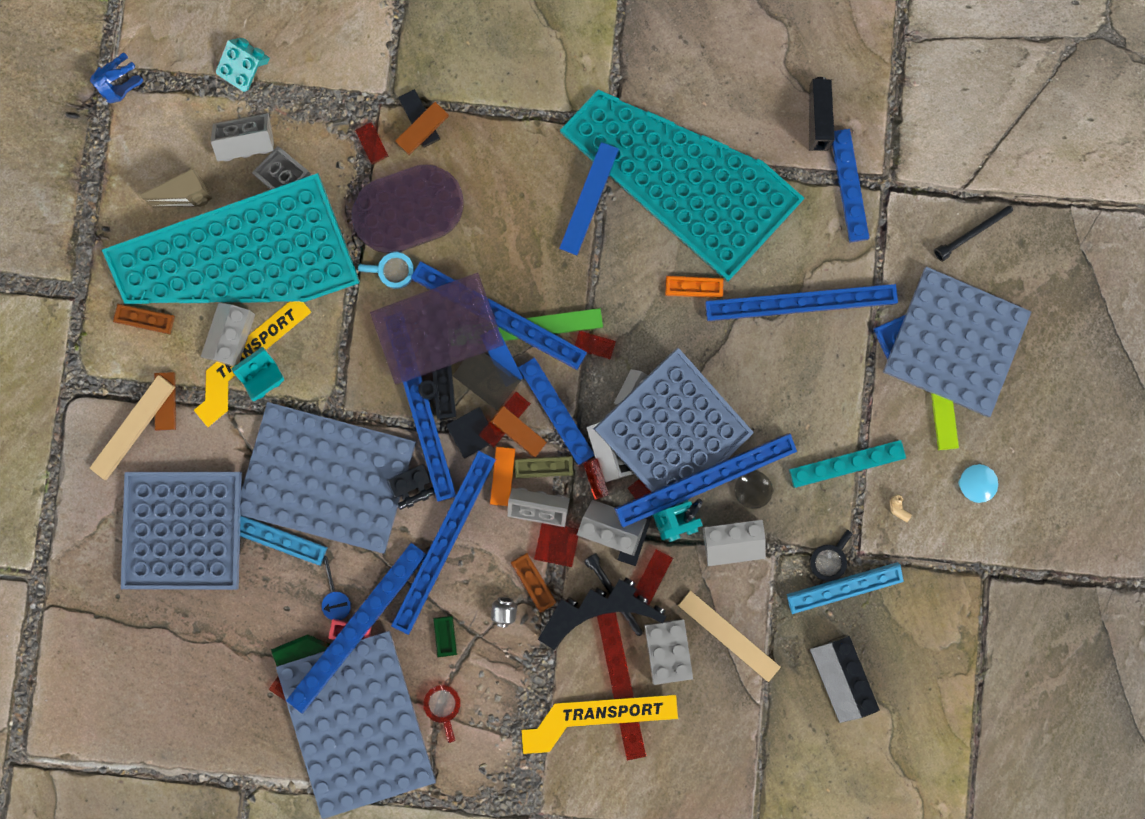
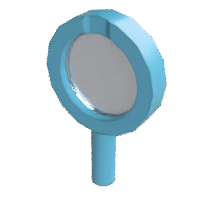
M394 252L384 256L379 262V266L359 264L358 272L378 273L381 281L386 286L399 289L407 286L412 281L411 276L414 272V265L405 254Z

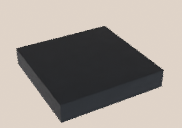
M480 407L446 425L464 459L498 441Z

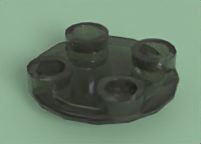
M757 470L740 476L734 487L738 502L750 509H759L767 505L774 491L769 478Z

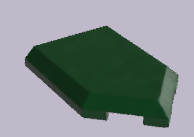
M307 634L272 648L271 653L276 666H280L326 651L330 643Z

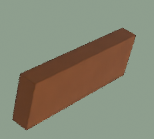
M434 102L395 140L396 144L410 155L449 117V114Z
M117 303L113 322L170 335L175 316Z
M154 373V380L160 375L175 386L174 390L155 414V430H176L175 373Z
M501 406L490 421L533 457H536L547 443L504 406Z
M528 553L511 562L540 613L557 603Z

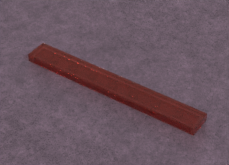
M616 612L599 615L597 619L614 699L634 698ZM639 722L619 723L627 761L646 757Z

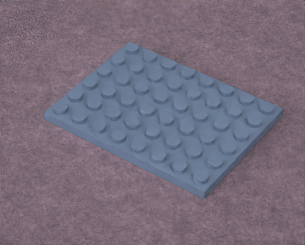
M267 402L241 491V516L385 554L398 509L397 503L401 499V496L393 497L387 479L409 470L416 442Z
M390 630L361 639L303 714L286 701L322 819L436 783ZM325 651L276 667L285 700L288 699Z

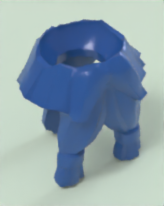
M124 52L102 68L98 67L90 78V82L108 103L122 101L129 91L143 82L142 77L136 75L132 76L122 85L110 84L135 68V64L130 62L126 66L116 69L120 63L128 59Z

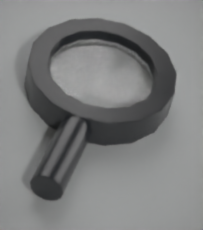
M846 530L836 546L822 545L812 552L809 566L812 573L818 579L834 581L845 573L847 558L842 549L853 535L852 532Z

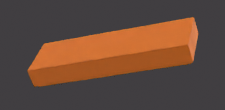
M666 276L665 296L722 298L723 278Z
M496 447L490 505L508 506L516 450L514 448Z

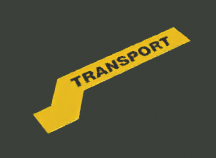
M288 302L248 335L240 362L261 347L267 350L311 313L310 309L304 302ZM216 362L206 370L205 401L194 409V412L207 427L211 426L228 411V381L235 376L231 369L232 366Z
M676 695L554 704L537 729L522 730L523 754L550 752L567 727L678 719Z

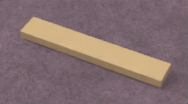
M158 375L89 469L103 480H107L169 397L175 386Z
M689 591L678 604L681 609L767 682L781 668L692 591Z

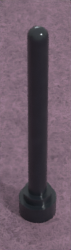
M1005 207L952 243L935 248L934 253L938 260L943 262L948 259L953 250L1013 211V207Z
M594 553L583 562L587 568L590 567L591 570H594L610 595L614 586L602 570L599 556L597 553ZM621 612L637 636H641L643 631L632 614Z

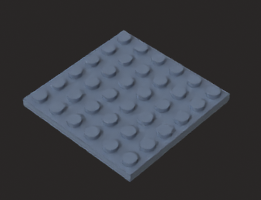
M925 267L883 373L953 401V403L983 416L991 417L1031 311L929 267Z
M676 348L593 428L651 492L727 460L754 433L679 348ZM683 502L678 503V504H676V505H674V506H671V507H675V506L681 505Z
M125 472L121 589L238 590L242 472Z

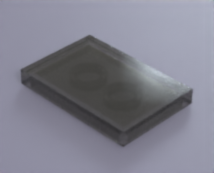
M477 345L474 346L453 375L454 378L497 411L504 405L522 381Z

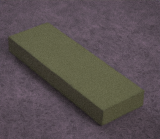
M572 456L514 459L516 479L573 476Z

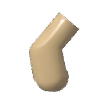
M895 495L891 497L890 507L892 514L907 523L912 514L903 509L902 496Z

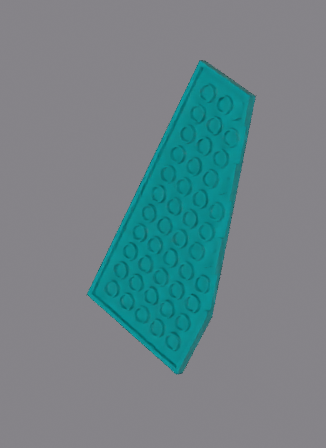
M597 90L560 129V133L592 161L595 159L601 142L619 148L609 177L727 282L733 278L805 199L762 160L747 156L729 148V146L694 133L674 124L670 120L649 111L641 110L600 90Z

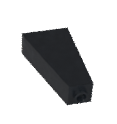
M816 77L812 79L809 85V151H828L835 140L832 79Z

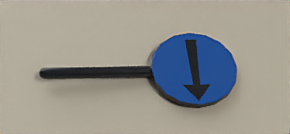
M324 556L331 593L323 599L322 611L330 620H342L349 614L351 602L344 593L335 592L328 558Z

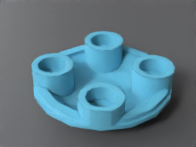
M978 464L965 469L958 484L966 498L975 503H981L994 497L998 489V478L988 466Z

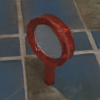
M437 685L431 688L425 695L423 701L424 711L432 721L443 723L447 741L451 743L456 740L450 720L454 719L459 713L461 698L453 687Z

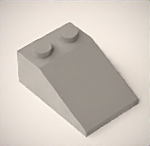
M279 146L252 172L270 190L312 175Z

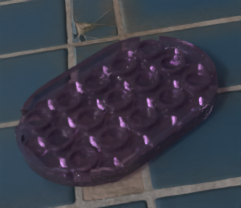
M417 165L367 184L358 193L359 195L353 204L352 223L358 237L371 249L382 253L402 252L439 239L451 232L460 221L463 213V193L457 180L448 171L434 165Z

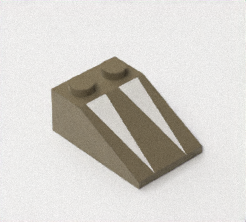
M193 169L140 195L153 208L201 207L212 199L203 179Z

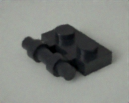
M423 464L387 479L393 497L402 496L403 501L397 503L400 510L406 507L409 509L415 503L421 500L426 501L435 494L433 487L427 490L424 488V485L429 483L430 480ZM417 488L418 494L410 497L408 492Z

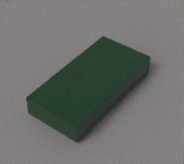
M453 616L433 618L437 657L458 655Z

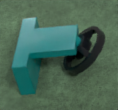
M698 498L694 503L690 501L655 513L660 532L679 526L675 515L685 512L683 521L686 523L690 522L701 508L703 501Z

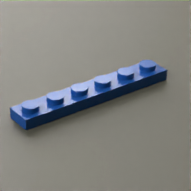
M850 129L834 131L835 140L832 143L849 243L865 241L869 239V232Z
M533 358L518 367L578 466L594 457L593 451L536 359Z

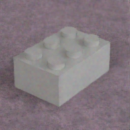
M684 619L664 621L663 624L660 622L644 624L653 684L658 685L692 680L693 674Z

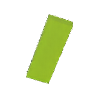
M932 393L931 398L938 451L958 449L959 444L953 401Z

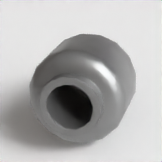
M499 597L498 600L492 603L491 620L498 627L505 628L515 622L517 605L513 602V599Z

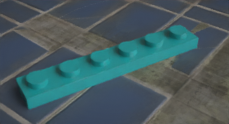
M899 440L789 469L793 487L797 488L906 459L902 441Z

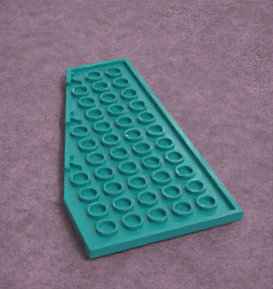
M319 173L102 249L124 304L307 302L360 283Z

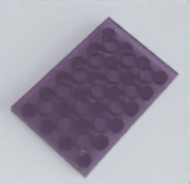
M479 273L370 312L396 385L504 346Z

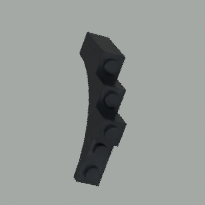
M625 577V579H619L609 597L606 596L607 592L598 587L596 589L591 588L580 607L577 606L578 602L570 597L561 599L538 640L555 650L565 636L576 626L590 618L607 613H636L650 617L662 624L668 615L665 614L666 610L658 605L653 607L648 604L649 600L640 594L635 596L634 594L638 589L635 587L636 583Z

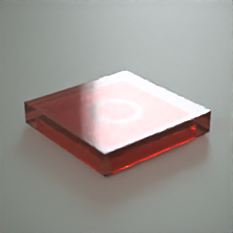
M542 523L534 560L572 567L579 529Z

